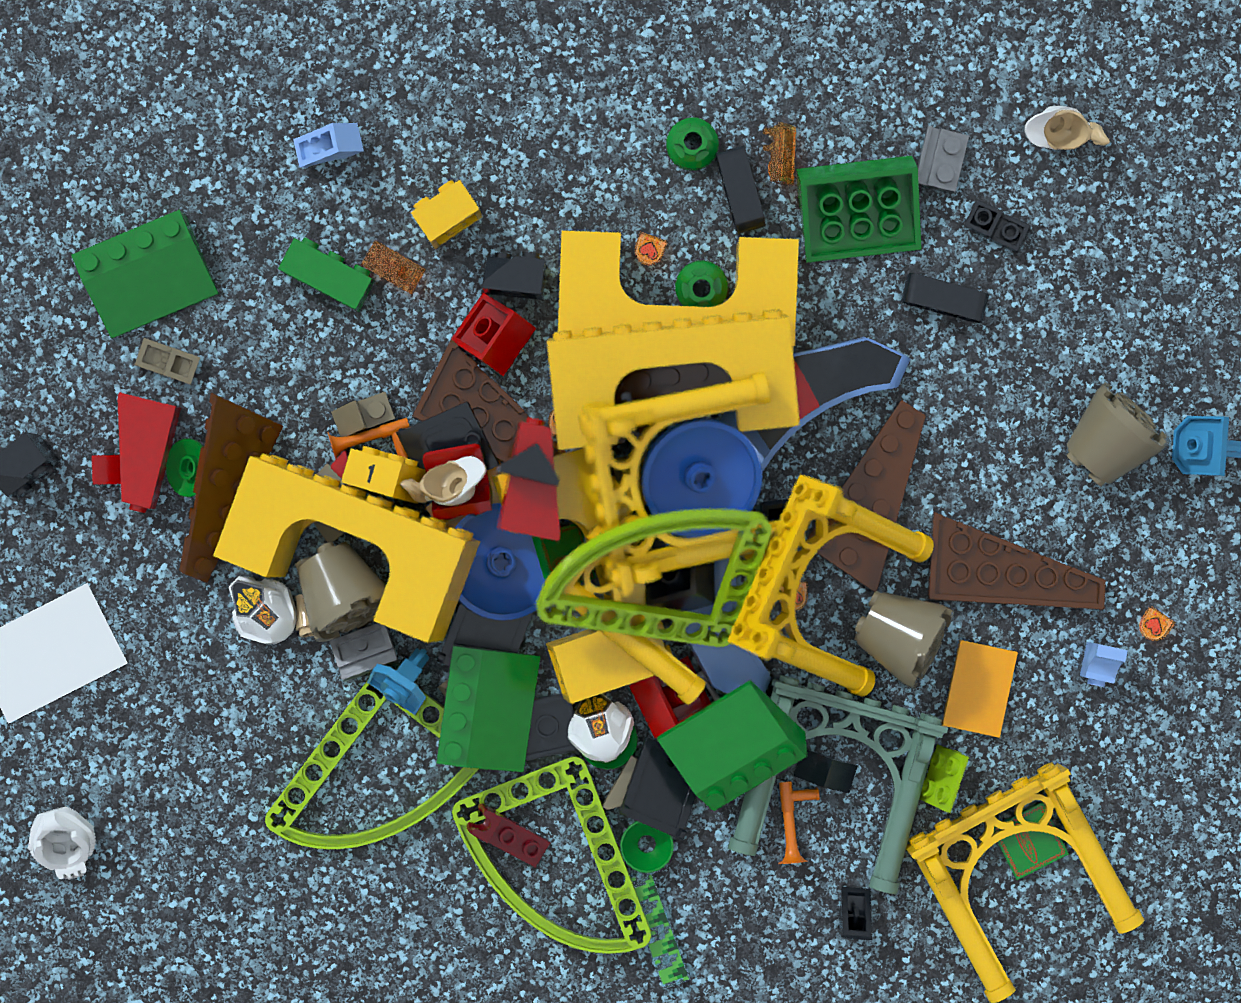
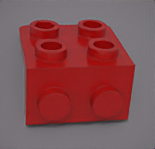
M476 443L430 451L423 455L426 473L436 466L446 464L448 461H455L467 456L476 457L485 465L481 447ZM487 469L482 480L475 485V493L470 500L454 506L441 505L432 500L433 517L439 520H451L458 516L479 515L486 511H491L492 488Z

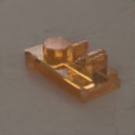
M778 122V125L773 128H765L763 130V134L773 136V142L770 145H763V150L771 153V161L768 164L770 181L780 185H794L796 127L784 122Z
M374 240L361 263L362 267L411 295L426 271L422 266Z

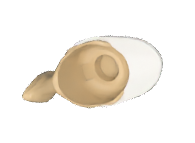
M1050 106L1042 113L1028 120L1025 125V133L1028 140L1036 146L1049 149H1076L1088 140H1092L1095 145L1101 146L1110 143L1102 126L1095 122H1088L1077 109L1067 106Z
M467 456L455 461H448L444 465L430 469L420 483L414 479L403 480L400 485L408 491L416 502L425 503L433 500L438 504L446 506L459 505L473 497L475 485L484 477L486 466L478 458Z

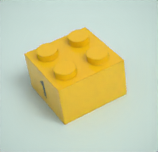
M453 180L446 182L438 189L439 194L431 199L428 196L421 199L413 206L415 210L410 212L434 249L483 217L479 207L460 180L455 183Z
M363 446L362 451L351 448L341 483L418 504L400 483L408 479H414L420 483L426 474V470L417 467L418 461Z

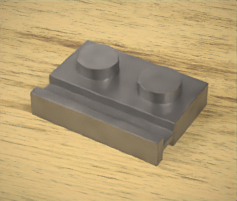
M928 126L917 166L918 184L955 193L969 135Z
M380 623L329 641L341 674V679L344 682L371 673L377 663L390 666L399 662L388 627Z

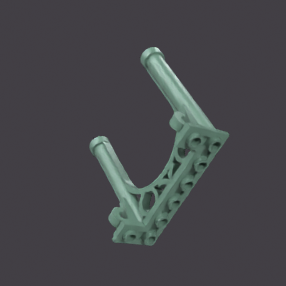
M780 674L779 679L772 678L773 692L771 700L806 732V740L822 735L849 737L872 748L887 765L893 781V798L869 887L881 892L897 895L900 885L898 877L929 761L932 756L936 737L942 738L943 733L947 734L948 727L941 724L942 719L926 713H921L919 718L909 715L910 709L893 705L892 710L882 708L881 701L866 697L864 702L852 699L853 694L841 690H836L834 695L824 692L825 686L808 682L807 687L798 685L799 680ZM795 699H804L793 706ZM823 705L848 711V714L841 721H832V727H826L829 716ZM811 707L812 709L819 710L822 715L821 723L817 727L806 730L797 720V714L801 708ZM860 715L885 721V723L879 724L872 734L873 740L867 737L870 732L861 726ZM852 723L856 731L846 729V727ZM905 727L914 729L911 738ZM886 729L901 732L904 738L902 746L896 750L885 751L879 742L881 732ZM908 751L900 778L892 758L903 755ZM776 775L745 793L734 837L731 836L729 840V850L749 856H756Z

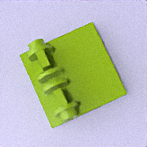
M937 744L935 752L930 759V767L924 780L920 800L947 813H951L969 757L963 755L962 752Z

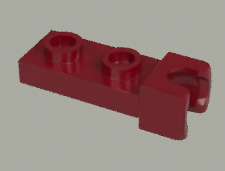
M479 804L478 809L486 819L479 825L469 822L467 830L482 841L490 843L536 868L550 845V841L498 813V811L489 806Z

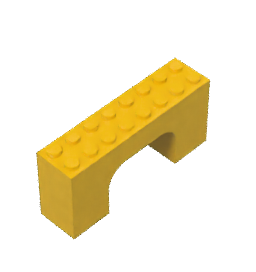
M562 231L558 331L572 330V336L583 335L584 329L601 327L602 333L613 332V326L631 324V328L634 330L644 329L643 323L661 321V326L663 327L673 326V320L691 318L693 324L703 323V317L720 315L723 321L732 320V314L750 312L752 317H762V311L780 309L782 314L790 317L793 349L796 332L799 239L739 237L736 247V275L733 295L726 302L718 306L692 307L644 305L633 301L626 295L620 283L621 233Z
M780 309L762 311V317H752L750 312L732 314V320L723 321L720 315L703 317V323L692 324L691 318L673 320V326L662 327L661 321L643 323L644 329L632 330L631 324L613 326V332L602 333L601 327L584 329L583 335L572 336V330L554 332L553 338L547 340L558 450L582 448L589 445L586 434H582L579 416L584 415L582 406L589 405L590 408L596 409L616 406V387L619 381L629 372L641 368L701 362L719 365L729 373L732 382L750 379V376L755 374H765L770 391V402L735 409L736 425L740 432L800 426L790 317L782 314ZM619 438L615 439L612 444H619Z
M582 447L553 457L555 473L560 479L559 486H556L559 519H566L576 524L584 534L586 542H588L589 539L586 536L598 523L595 505L599 504L598 494L592 492L589 476L594 475L592 463H587L585 450ZM503 473L492 476L501 506L508 476ZM613 475L610 476L612 488L618 485L617 480ZM606 562L598 563L595 566L600 586L611 582L606 575ZM633 583L634 590L629 591L628 596L621 594L622 602L646 605L644 583ZM611 590L603 593L605 600H612ZM641 614L634 615L631 618L635 625L642 623L644 620V616ZM662 621L658 623L657 627L659 629H664ZM587 629L546 643L563 699L570 704L655 676V674L600 630ZM652 638L672 655L668 644L664 645L662 639Z
M264 453L261 454V457L250 456L214 552V557L264 577H286L302 533L308 526L319 521L377 545L385 553L390 566V575L373 621L427 643L444 640L480 541L472 538L474 533L458 527L457 529L452 527L447 529L445 528L446 522L434 517L427 518L422 516L420 518L419 511L405 506L403 508L395 506L394 508L392 507L393 501L371 495L366 497L367 491L351 485L350 487L346 485L339 486L340 480L327 475L315 474L313 476L314 470L301 465L289 464L288 460L273 454L270 456Z

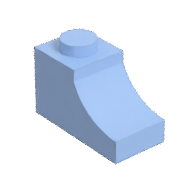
M331 123L293 139L300 168L311 167L332 160L346 159L364 151L357 123Z
M1087 642L1080 676L1088 678L1087 684L1105 687V682L1114 683L1120 666L1126 661L1128 650Z

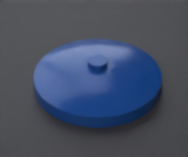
M709 418L683 421L666 430L649 449L641 471L643 497L653 516L699 509L751 511L757 502L762 483L760 460L751 442L733 426ZM690 529L673 533L687 538H695L732 529Z
M501 503L492 504L491 511H486L479 515H466L455 526V529L458 527L474 533L472 538L480 541L458 601L466 609L480 617L500 621L513 620L537 610L536 601L545 584L532 536L497 529Z

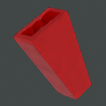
M119 392L117 399L121 502L129 503L130 510L146 513L147 508L156 509L168 454L172 447L181 408Z
M527 417L526 422L518 423L511 457L534 443H538L555 471L551 428L545 427V421ZM508 475L497 529L559 541L560 527L556 486Z

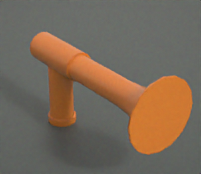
M407 418L383 424L377 428L350 436L335 437L327 432L335 459H337L342 451L349 447L392 436L397 455L408 458L396 434V431L400 428L410 427Z
M792 782L779 783L784 820L786 851L782 862L778 864L808 862V860L801 856L798 850L794 802L818 801L820 799L819 789L815 787V789L793 790Z

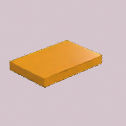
M959 639L942 724L947 727L1000 738L1018 652Z

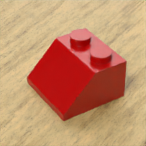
M482 293L451 339L463 350L504 376L522 348L529 341L536 327L515 311Z
M688 656L679 659L682 664L696 674ZM656 675L629 685L654 738H657L711 704L703 689L699 696L691 704L687 705L678 698L676 691Z

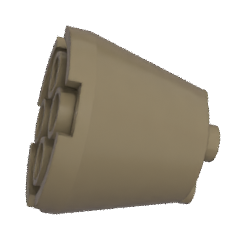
M1104 382L1095 392L1067 442L1069 452L1067 457L1078 467L1083 464L1090 471V478L1099 486H1103L1105 482L1111 484L1162 452L1171 442L1163 431L1160 434L1157 433L1155 430L1157 426L1153 422L1154 420L1124 393L1117 392L1114 394L1111 392L1112 386L1107 382Z
M333 542L325 543L317 549L318 554L313 557H306L295 564L309 627L317 642L331 641L340 637V631L344 633L356 627L360 629L373 622L386 588V584L347 542L334 546Z
M875 591L868 605L871 607L868 616L862 615L855 627V632L857 633L854 640L902 684L916 689L918 684L916 683L917 677L923 679L942 644L941 641L945 635L944 629L951 624L954 610L936 603Z

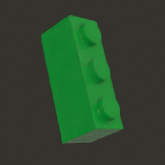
M305 237L302 242L294 238L278 269L282 273L359 312L375 283L369 277L371 272L355 264L354 268L343 264L345 258L332 251H329L328 255L318 251L317 249L320 245Z

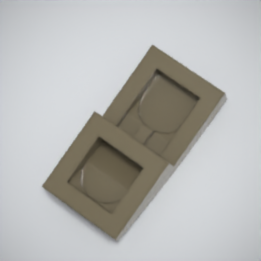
M143 338L134 365L191 385L200 357Z

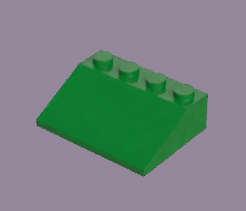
M913 156L796 169L806 263L922 250L918 167Z
M181 210L174 211L71 255L80 278L111 339L219 294L189 220Z
M453 644L436 764L524 772L540 656Z
M751 680L658 736V742L694 794L713 811L807 757L806 732Z

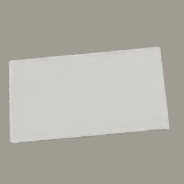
M88 583L0 627V708L8 724L127 664Z

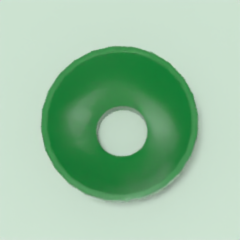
M692 117L677 122L669 131L666 141V149L671 161L679 168L687 171H697L706 168L715 159V153L718 152L719 148L718 135L715 129L705 120ZM695 133L701 137L702 144L698 149L691 150L685 146L684 139L688 134Z
M697 260L687 264L679 272L675 283V291L678 300L683 306L714 307L724 302L728 292V282L726 275L718 265L706 260ZM698 280L708 281L711 287L709 294L704 297L697 296L693 292L694 283Z
M636 821L624 831L621 837L620 849L624 861L632 869L642 873H653L662 869L670 861L674 845L671 835ZM644 835L653 837L656 842L655 848L650 852H643L638 847V841Z

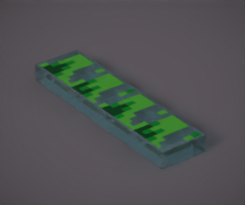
M639 872L631 875L630 878L651 930V938L647 946L663 990L691 980L653 873ZM631 900L634 910H636V905L634 901ZM638 915V916H637L638 920H642V919H641V916Z

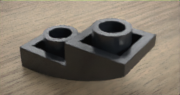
M976 200L964 224V227L1015 253H1019L1031 229V225L1004 214L1003 210L980 200Z

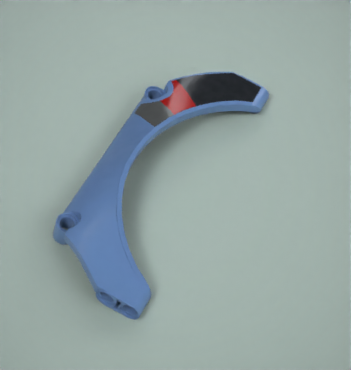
M866 337L793 353L800 426L741 431L755 448L762 472L775 453L795 432L826 409L868 392L899 387L910 358ZM735 410L725 411L721 421L738 430ZM673 532L671 533V535L676 536V537L687 538V537H683V536H680V535H678V534H675V533H673ZM729 558L714 561L715 600ZM736 576L731 581L733 586H736ZM726 602L722 610L725 612L732 611L737 606V602ZM714 605L688 612L710 615ZM689 624L686 632L694 633L698 631L701 624ZM688 643L710 686L728 694L751 680L764 693L766 692L771 676L758 655L732 643L725 647Z

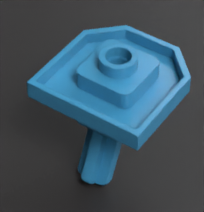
M1187 416L1174 430L1172 460L1182 474L1225 476L1226 457L1241 458V441L1228 440L1229 417Z
M415 649L408 659L405 658L397 670L377 663L367 683L380 691L390 702L399 704L416 715L426 699V696L415 684V681L429 660V656L426 654L427 651L425 649Z

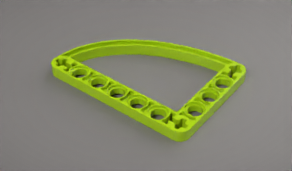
M699 509L658 514L617 526L578 547L556 567L543 585L536 601L540 619L551 624L714 647L728 646L731 644L728 642L732 628L739 616L771 535V525L767 518L759 512L731 509ZM758 524H761L762 528H757L753 534L751 528H756ZM690 529H739L710 615L562 593L566 585L587 565L606 553L628 543L650 536ZM744 550H755L753 557L750 559H740V555ZM735 576H746L743 584L739 586L731 585V581ZM726 602H737V606L732 611L725 612L722 610ZM551 604L556 605V607H552L551 610L548 612L545 609L550 608ZM584 606L588 608L586 614L581 617H574L572 615L576 607ZM608 610L616 612V616L612 620H601V615ZM641 614L644 616L642 623L638 625L629 624L630 619L634 615ZM669 618L673 620L671 626L667 629H659L657 627L658 623L663 619ZM689 624H701L698 631L694 633L686 632Z
M366 681L265 816V823L270 831L285 840L301 846L316 849H345L367 845L393 836L436 811L454 796L474 776L478 769L463 767L446 785L419 806L395 820L375 828L337 835L313 833L292 826L314 794L386 701L384 696L381 698L376 691L368 689L370 684ZM423 690L421 691L426 696V699L416 715L399 704H395L440 738L444 706ZM369 694L375 699V707L370 711L363 710L359 705L361 696ZM433 706L439 710L440 716L436 722L429 723L424 719L423 711L426 707ZM345 718H353L357 721L358 729L355 733L347 734L343 731L342 722ZM328 741H335L339 744L340 753L338 756L329 757L325 754L324 746ZM316 764L321 767L323 772L319 780L315 781L308 778L306 771L309 765ZM296 787L304 791L305 799L302 803L295 804L290 800L289 792L292 788ZM283 800L287 807L296 810V812L293 814L289 810L283 818L286 824L280 823L276 826L273 823L275 818L272 814L278 815L282 812L285 806L281 805L280 802Z
M573 756L461 799L454 805L452 810L453 819L473 860L500 897L520 917L537 930L570 947L593 953H624L643 948L649 943L651 929L606 812L602 807V802L589 768L581 757ZM572 761L576 765L581 764L583 768L579 771L581 781L585 777L589 781V783L580 784L575 789H572L571 783H576V779L573 774L568 775L566 771L570 768L569 763ZM543 772H551L555 776L556 782L552 788L546 789L540 785L539 777ZM521 782L527 785L529 792L524 799H517L513 796L512 787L514 784ZM567 787L624 938H595L575 933L546 918L529 905L498 871L479 838L473 836L467 830L469 822L476 823L486 819L484 815L480 816V811L477 810L470 814V820H466L465 816L460 817L458 815V812L462 810L461 805L465 804L467 808L477 805L474 801L475 798H479L480 804H485V797L489 793H496L501 798V805L495 810L501 813ZM589 789L594 797L592 803L581 805L576 797L579 790ZM592 816L602 818L604 821L602 831L597 833L591 832L587 827L588 819ZM607 843L613 846L615 853L610 860H603L599 857L598 848L600 845ZM613 871H620L624 874L625 883L621 887L616 888L610 885L608 877ZM628 898L634 901L636 910L631 915H625L619 910V903L623 899ZM638 915L641 916L642 920H637L636 924L639 930L646 931L642 942H638L636 938L631 939L630 935L633 934L632 924L630 923L625 926L624 921L633 920Z

